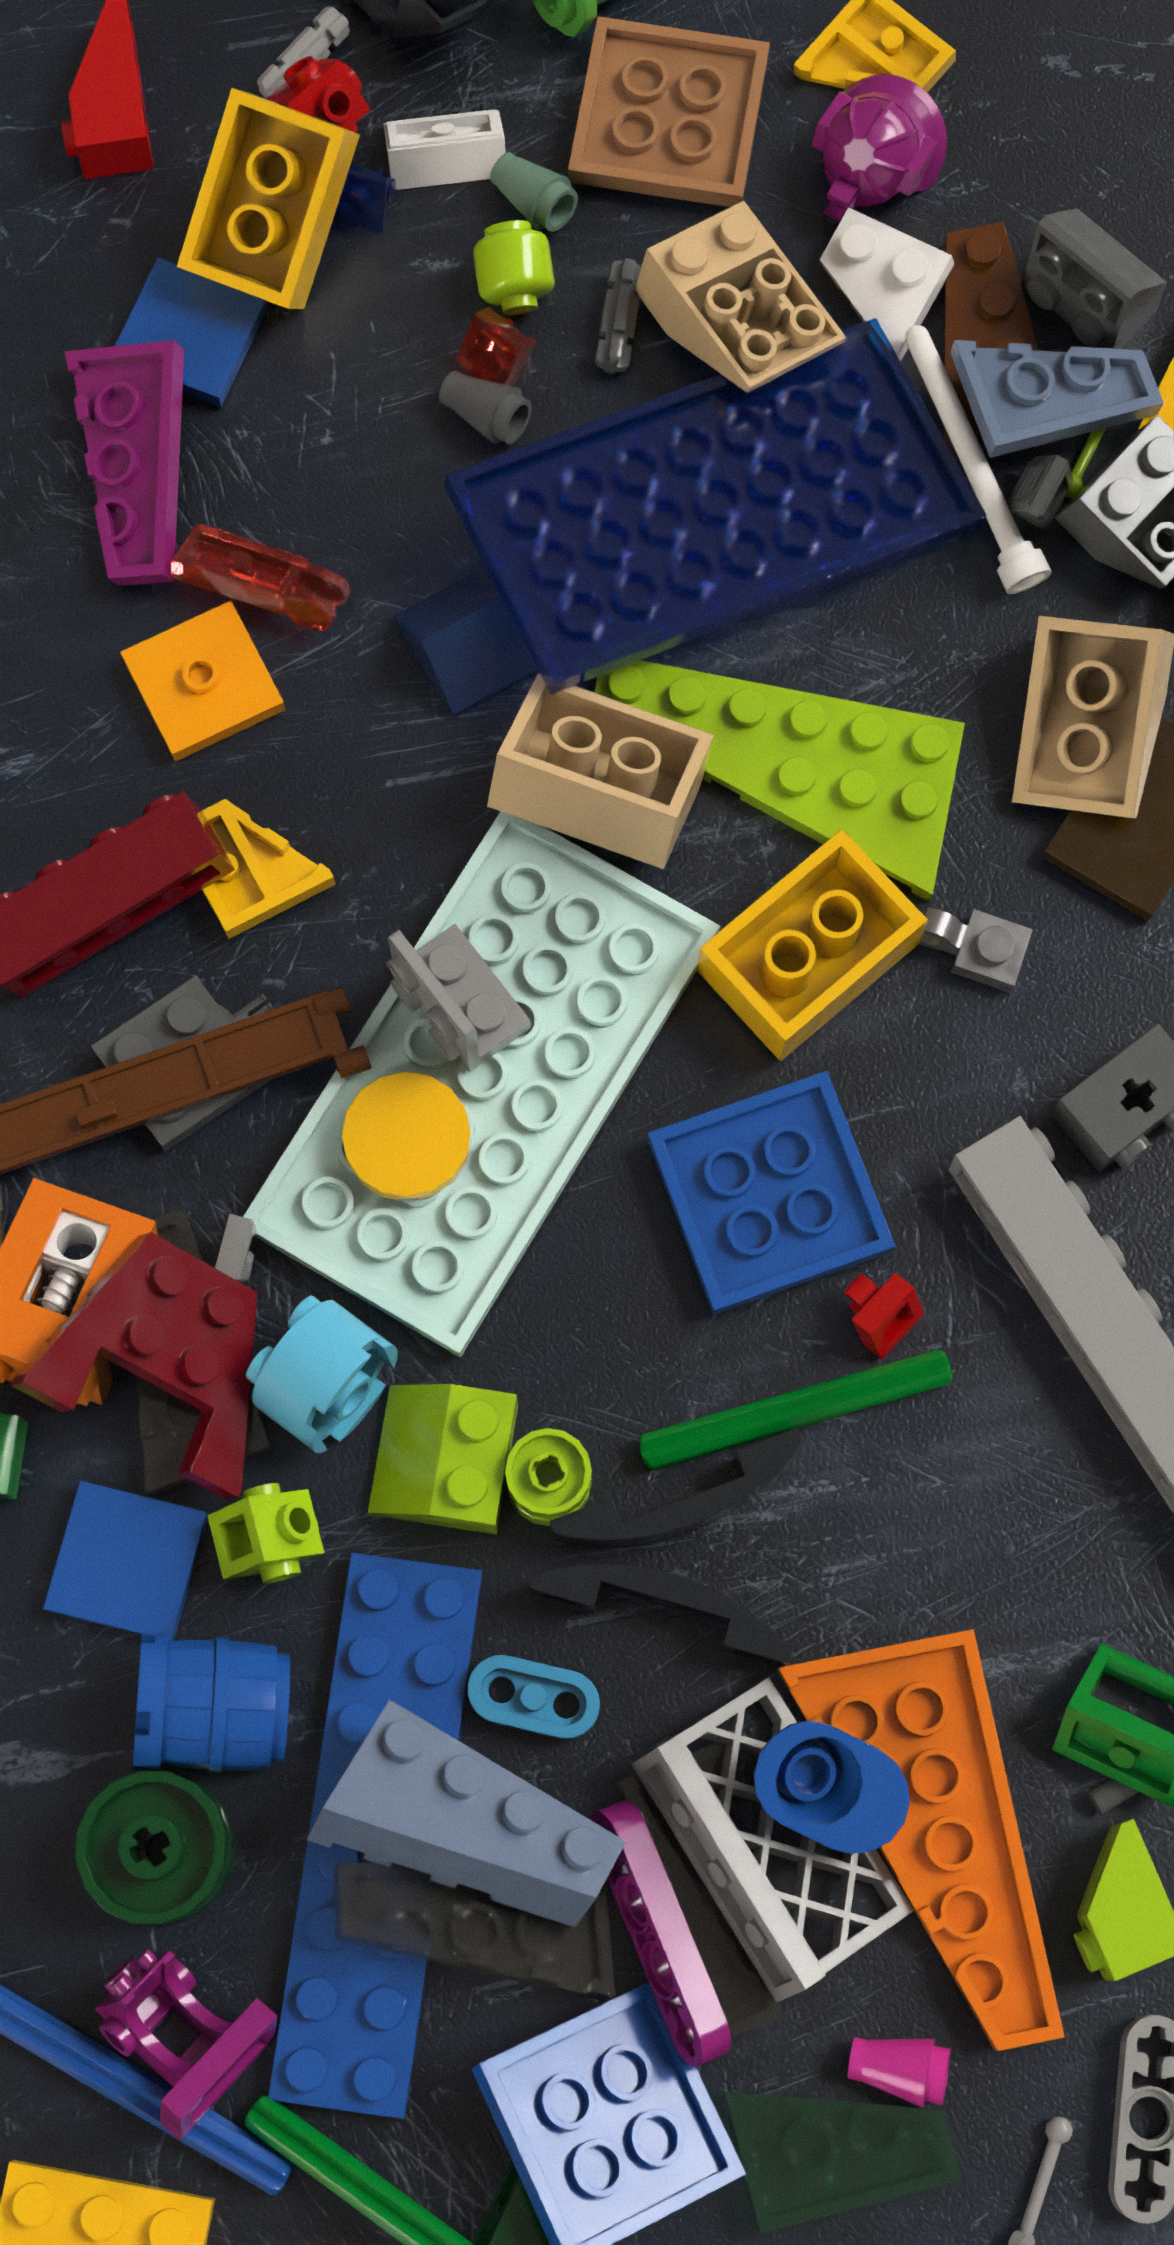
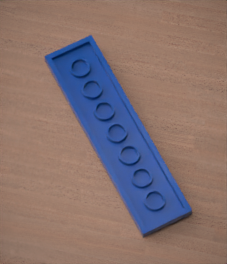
M351 1553L309 1834L323 1806L389 1699L459 1741L483 1576L482 1570ZM307 1841L268 2098L279 2102L405 2119L439 1883L430 1881V1874L393 1862L390 1867L363 1859V1852L335 1843L329 1848Z

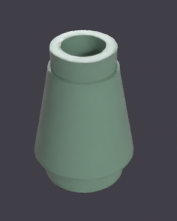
M511 152L503 154L492 168L491 182L498 187L535 229L545 228L550 232H555L561 229L572 217L578 203V194L571 188V182L566 176L517 157Z

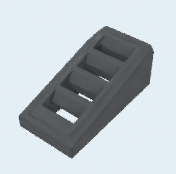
M1058 455L1035 456L1027 463L1007 500L1011 514L1042 531L1048 530L1074 481L1068 460Z

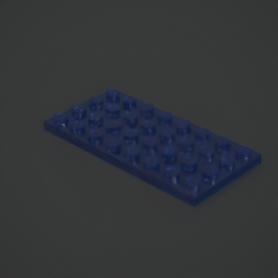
M876 318L841 330L846 336L844 343L748 393L720 374L446 474L444 488L551 694L981 528L987 515Z

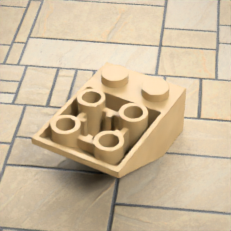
M745 201L646 249L635 287L637 295L670 338L747 393L835 348L846 340L844 333Z

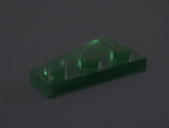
M724 2091L742 2165L746 2172L745 2177L760 2234L962 2181L944 2110L940 2108Z

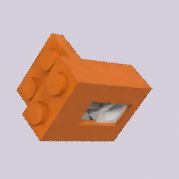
M33 1178L0 1247V1383H4L5 1380L12 1382L14 1376L24 1365L31 1364L48 1344L46 1340L61 1323L68 1322L89 1298L87 1293L139 1235L152 1232L158 1236L156 1221ZM76 1244H87L95 1248L89 1256L80 1260H72L63 1256L69 1247ZM48 1276L51 1281L48 1287H43ZM83 1286L78 1296L76 1288ZM43 1287L45 1294L43 1298H38ZM78 1296L76 1303L72 1309L71 1299H74ZM37 1298L38 1302L42 1304V1307L34 1305ZM72 1309L71 1314L68 1317L65 1312L67 1310ZM98 1354L77 1404L88 1406L91 1401L103 1406L113 1382L109 1361Z

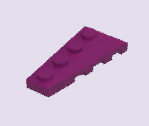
M175 340L64 351L68 371L74 375L77 397L73 399L77 420L83 425L88 448V452L84 454L88 476L94 480L98 500L94 509L107 577L118 586L174 582L184 349Z

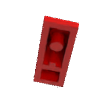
M128 0L105 1L68 95L72 119L61 121L67 156L79 157L85 179L154 169L133 22Z

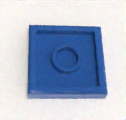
M158 257L115 346L175 340L184 349L182 393L222 407L269 308L268 302L177 267V264Z
M80 1481L43 1609L140 1635L141 1633L169 1635V1641H174L207 1525V1515L209 1514L205 1511Z

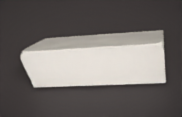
M496 109L384 123L391 184L397 190L490 179L494 164L506 153L500 113Z

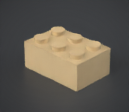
M538 673L497 753L487 807L664 869L700 789L714 735Z

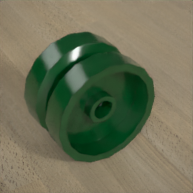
M138 1771L111 1782L89 1803L77 1829L75 1862L85 1890L105 1912L131 1924H175L202 1913L223 1892L234 1867L236 1836L226 1808L206 1787L169 1771ZM156 1836H165L170 1842V1846L162 1849L167 1857L162 1862H156L148 1855L149 1842Z

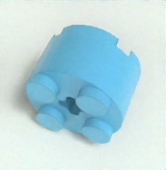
M311 1295L305 1298L293 1311L288 1321L290 1329L276 1347L267 1346L256 1355L247 1370L246 1378L255 1384L252 1393V1402L255 1407L315 1453H322L327 1451L322 1440L331 1435L337 1441H342L355 1429L376 1403L386 1386L377 1376L384 1362L394 1369L398 1351L393 1344L335 1301L326 1300L320 1302Z

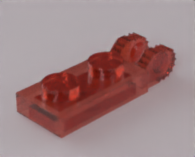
M201 523L195 524L171 562V578L282 615L287 613L298 626L307 629L311 627L314 631H327L328 628H331L337 616L335 607L337 605L341 607L342 603L345 604L351 592L347 579H344L342 574H337L336 571L330 572L327 568L309 563L307 558Z

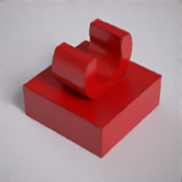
M860 1273L843 1291L844 1295L853 1301L849 1305L850 1309L856 1313L852 1318V1322L862 1345L881 1360L885 1358L924 1315L915 1288L896 1273L881 1288Z

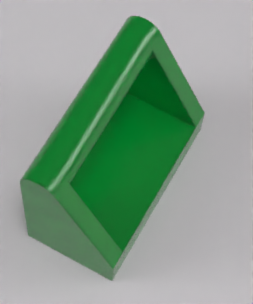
M1102 1643L1067 1705L1052 1750L1174 1808V1734L1094 1697L1103 1675L1107 1674L1174 1706V1676Z

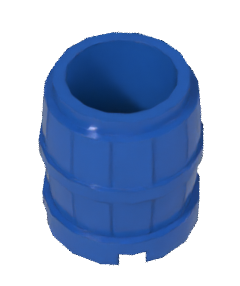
M141 1633L132 1771H160V1765L177 1768L207 1770V1774H221L222 1771L269 1769L271 1762L283 1763L289 1713L290 1655L277 1653V1646L230 1641L229 1637H216L215 1640L169 1641V1635Z

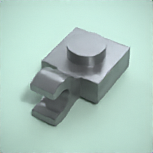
M928 907L925 915L928 921L920 944L956 955L951 973L1010 993L1015 986L1033 929L973 909L967 925H965L955 916L945 911Z

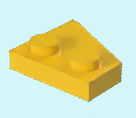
M850 0L793 64L794 74L804 81L843 89L869 76L882 74L896 75L911 80L928 93L956 61V50L892 0Z
M224 799L202 810L235 868L233 872L202 890L228 939L336 885L334 876L329 868L322 863L315 864L291 848L289 841L271 829L262 828L251 821L249 814L228 800Z

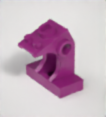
M148 1948L137 1959L134 1956L128 1958L107 1978L103 1986L109 1994L94 2009L105 2020L99 2027L101 2033L117 2051L125 2056H129L134 2051L173 2086L160 2101V2123L181 2141L275 2039L277 2015L256 1998L234 2023L220 2019L206 2009L190 1993L197 1985L196 1980L191 1972L180 1961L175 1959L174 1953L169 1950L154 1955ZM172 2011L200 2035L180 2058L168 2050L152 2034Z

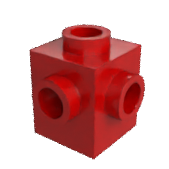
M312 56L305 57L289 67L283 75L286 82L266 98L272 102L352 132H356L358 129L356 122L371 110L360 93L362 90L360 79L346 63L337 59L313 58Z

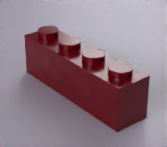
M184 791L176 796L170 794L157 798L144 808L143 816L123 828L113 827L99 833L89 842L87 850L72 859L57 860L44 866L35 875L36 880L19 891L0 894V985L23 998L233 872L235 868L202 809Z

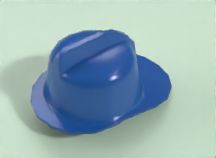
M812 1720L788 1725L770 1738L759 1753L754 1770L755 1794L764 1811L781 1825L828 1848L849 1854L871 1852L890 1842L905 1823L910 1799L907 1780L898 1764L880 1749L832 1725Z

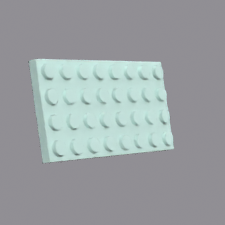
M501 811L414 949L417 951L450 926L456 924L531 1020V1028L470 1072L459 1057L451 1062L444 1057L428 1033L432 1025L423 1010L418 1008L412 1013L400 1000L390 984L350 1049L364 1045L372 1069L341 1079L336 1069L243 1216L254 1221L256 1227V1234L254 1236L460 1358L696 973L700 947L720 931V925L546 827ZM405 1071L430 1075L450 1087L466 1109L471 1131L468 1159L455 1181L434 1196L418 1200L416 1198H400V1200L383 1198L362 1185L348 1165L342 1140L346 1111L359 1091L382 1076Z

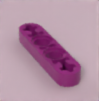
M622 1800L594 1811L590 1816L591 1821L626 1841L607 1880L678 2053L692 2067H698L726 2055L731 2047V2035L726 2017L641 1812L629 1800Z

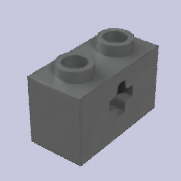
M1159 1024L1063 1096L1051 1114L1099 1173L1115 1161L1122 1169L1133 1163L1152 1146L1146 1137L1164 1123L1170 1131L1174 1130V1041ZM1137 1096L1144 1102L1142 1109L1137 1106L1129 1111L1121 1104L1124 1099L1130 1101Z

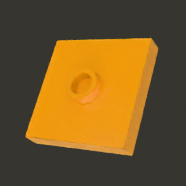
M232 601L226 602L121 651L123 661L175 762L286 710L284 701Z

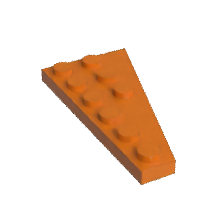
M974 1629L777 1668V1672L806 1721L812 1720L832 1725L880 1749L898 1764L906 1778L910 1804L905 1823L894 1838L879 1847V1850L993 2049L1001 2051L1065 2038Z

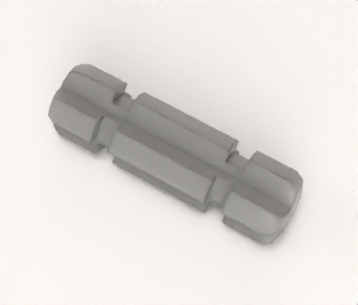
M331 6L324 8L312 20L315 27H306L276 59L279 65L272 64L258 78L257 83L259 92L265 99L286 82L283 75L294 63L308 56L326 59L331 54L328 50L329 46L336 48L349 35V22L343 14Z

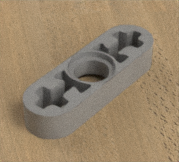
M1153 2014L1141 2015L1133 2019L1122 2033L1108 2181L1109 2196L1115 2208L1125 2217L1144 2224L1160 2221L1169 2214L1174 2206V2021L1167 2017ZM1152 2026L1159 2027L1160 2039L1171 2042L1170 2055L1158 2056L1155 2074L1156 2078H1170L1169 2092L1151 2085H1136L1132 2087L1133 2072L1148 2077L1149 2058L1147 2054L1137 2051L1138 2038L1150 2037ZM1143 2097H1154L1162 2103L1166 2110V2125L1158 2136L1148 2139L1141 2138L1133 2131L1130 2125V2110L1137 2100ZM1128 2143L1146 2151L1164 2149L1163 2163L1148 2158V2180L1158 2184L1160 2191L1158 2198L1150 2197L1146 2199L1144 2209H1137L1136 2198L1125 2194L1124 2187L1126 2181L1138 2180L1141 2159L1136 2156L1126 2157Z

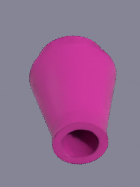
M854 2037L849 2059L848 2079L863 2082L923 2109L926 2102L942 2105L947 2085L951 2049L935 2046V2038L867 2040Z

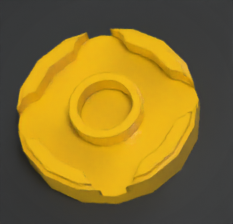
M406 1071L382 1076L360 1090L346 1111L342 1130V1140L348 1165L362 1185L383 1198L400 1200V1198H416L418 1200L432 1197L453 1183L467 1162L471 1139L466 1109L453 1090L430 1075Z

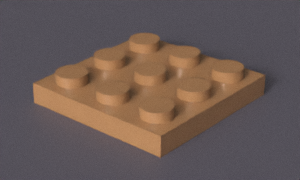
M598 16L568 167L570 182L725 207H732L742 202L767 68L770 42Z

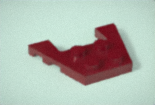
M152 1232L139 1235L87 1293L89 1298L68 1322L61 1323L46 1340L48 1344L31 1364L24 1365L14 1376L11 1386L61 1413L72 1411L75 1409L98 1354L201 1410L200 1418L177 1474L224 1499L238 1498L243 1482L250 1380L246 1378V1373L253 1356L258 1293Z

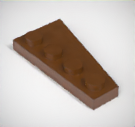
M1004 222L946 232L944 252L952 255L954 266L943 284L944 338L942 363L985 457H988L989 454L950 354L954 340L976 341V347L1006 349L1008 343L1031 344L1032 350L1039 351ZM943 424L941 465L960 462ZM1054 441V442H1050V443H1046V444H1042V445H1038V446H1034V447H1030V448H1036V447H1041V446H1046V445H1051V444H1057L1058 441Z

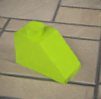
M1134 1819L1124 1820L1110 1826L1076 1915L1082 1931L1074 1934L1080 1955L1087 1969L1091 1973L1100 1970L1103 1980L1117 1981L1174 1957V1910Z

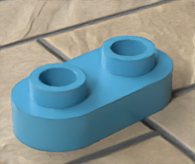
M495 1655L480 1662L471 1673L468 1682V1696L473 1709L481 1718L494 1724L557 1739L570 1740L586 1734L594 1726L599 1715L600 1700L597 1689L586 1676L575 1671L512 1656ZM500 1678L508 1679L515 1687L512 1699L506 1703H497L489 1696L490 1685ZM566 1693L575 1696L580 1705L578 1713L568 1719L559 1717L553 1709L555 1699L559 1695Z

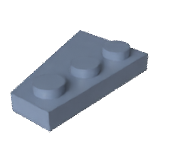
M954 340L950 350L952 360L990 458L1158 415L1164 404L1143 350L1071 346L1067 352L1034 351L1031 349V344L1008 343L1006 349L976 347V341Z

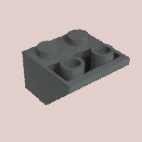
M1078 208L1046 215L1038 223L1021 285L1027 290L1028 295L1036 305L1044 310H1052L1068 323L1075 336L1083 344L1092 348L1120 349L1157 312L1167 282Z
M1157 415L1130 435L1054 518L1095 560L1160 589L1165 587L1174 577V431Z

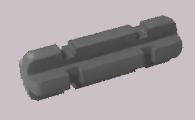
M626 258L624 261H614L609 269L607 286L612 287V289H607L605 293L599 329V337H603L604 340L599 339L597 341L595 353L596 366L602 368L608 374L625 372L630 366L632 346L627 345V343L631 344L634 341L640 297L635 295V287L642 267L630 258Z

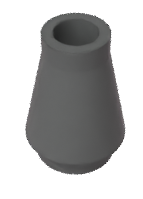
M456 370L447 375L439 392V402L451 408L494 444L501 441L512 444L517 441L526 429L531 416V402L523 397L520 388L466 376Z

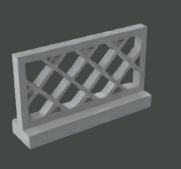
M767 1678L631 1765L775 2001L779 2002L811 1987L825 1977V1973L912 1913L914 1909L877 1850L855 1854L844 1852L843 1861L814 1853L816 1841L804 1835L801 1837L800 1848L771 1840L774 1818L764 1811L762 1805L757 1836L739 1831L729 1816L732 1795L760 1803L755 1794L754 1786L734 1781L739 1749L759 1755L767 1744L741 1735L745 1708L756 1701L760 1702L773 1723L772 1736L788 1725L797 1723L771 1679ZM730 1718L728 1731L716 1728ZM699 1737L724 1744L725 1752L721 1776L701 1771L687 1745ZM713 1789L718 1790V1796ZM749 1848L755 1849L754 1855ZM769 1854L798 1862L793 1895L775 1890L768 1880L766 1869ZM812 1867L841 1875L836 1908L808 1900ZM855 1880L872 1884L888 1910L876 1919L851 1913ZM786 1908L791 1909V1915L789 1914ZM805 1914L834 1921L831 1950L819 1959L816 1958L803 1937ZM849 1926L860 1929L848 1938Z

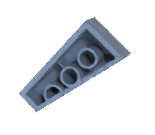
M390 1699L323 1806L307 1838V1841L329 1848L335 1843L363 1852V1859L390 1867L393 1862L430 1874V1881L454 1889L457 1884H461L489 1893L492 1901L572 1927L577 1926L597 1898L626 1844L625 1840Z

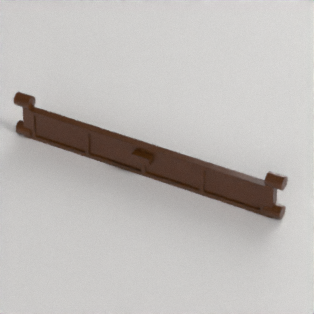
M343 987L329 992L326 990L0 1104V1175L331 1058L335 1059V1066L341 1079L372 1069L364 1045L348 1050L337 1020V1015L351 1011Z

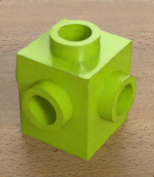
M279 1483L256 1486L241 1492L242 1500L207 1515L223 1579L261 1574L263 1584L288 1580L302 1574L300 1563L324 1553L318 1522L314 1514L308 1489L281 1492Z

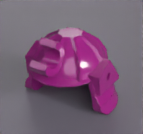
M882 74L863 78L837 94L819 120L811 144L812 147L823 152V167L831 185L827 194V199L831 200V202L825 209L824 215L841 222L848 207L854 210L856 205L868 207L884 203L898 192L910 196L915 191L923 192V190L930 188L935 183L946 155L947 134L944 119L937 104L923 88L906 78Z

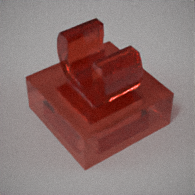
M487 307L474 314L456 361L476 378L515 386L522 367L528 362L537 340L532 336L526 338L512 326L514 321L508 317L502 318L490 307Z

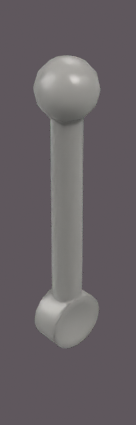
M1053 2117L1046 2124L1045 2132L1049 2140L1020 2229L1011 2235L1008 2245H1035V2238L1032 2234L1061 2145L1068 2142L1072 2136L1073 2128L1071 2123L1064 2117Z

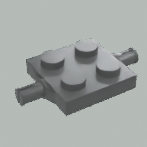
M194 976L91 1045V1047L106 1068L274 1008L270 1002L268 1003L265 995L261 993L259 997L231 1014L229 1010L214 1001L199 978ZM269 1081L143 1125L149 1129L160 1147L166 1152Z

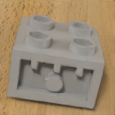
M456 924L450 926L417 951H415L400 930L388 937L392 959L387 961V966L395 977L390 983L400 1000L412 1013L418 1008L423 1010L432 1025L428 1033L448 1061L451 1062L459 1057L471 1072L531 1028V1020Z

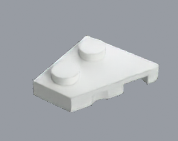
M849 207L820 258L823 269L837 288L850 301L852 308L862 322L870 328L890 360L897 364H900L908 349L905 341L907 330L914 325L922 324L954 266L952 255Z

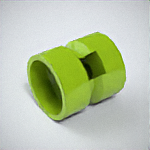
M551 1428L531 1431L519 1439L508 1454L505 1468L510 1501L521 1516L534 1524L550 1526V1521L583 1509L589 1499L592 1469L589 1455L580 1441L565 1431Z

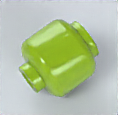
M523 220L506 221L487 227L484 230L485 237L480 239L473 248V259L480 297L486 303L502 306V311L505 315H520L538 309L537 300L548 295L555 286L550 246L547 237L542 232L533 230L530 222Z

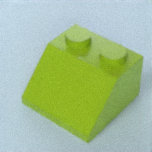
M455 1384L390 1385L368 1515L497 1535L506 1484L505 1468L508 1454L512 1448L518 1411L517 1394Z

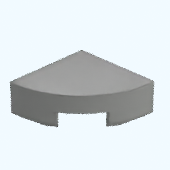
M229 1213L215 1269L238 1282L249 1280L254 1261V1254L249 1251L252 1237L256 1234V1227L252 1219Z

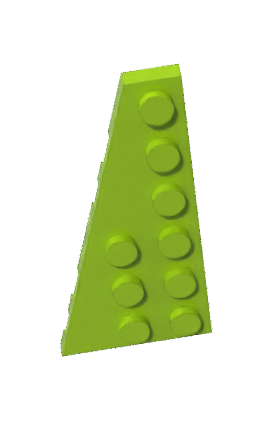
M603 653L594 693L714 735L703 780L709 783L712 780L738 793L740 800L821 844L826 843L843 829L883 873L911 887V893L928 902L931 901L965 723Z

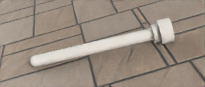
M914 325L907 330L905 341L1001 549V553L998 555L1001 565L998 567L997 573L1007 594H1016L1030 589L1047 579L1052 571L1042 550L1034 549L1031 541L1023 540L927 329L921 325Z

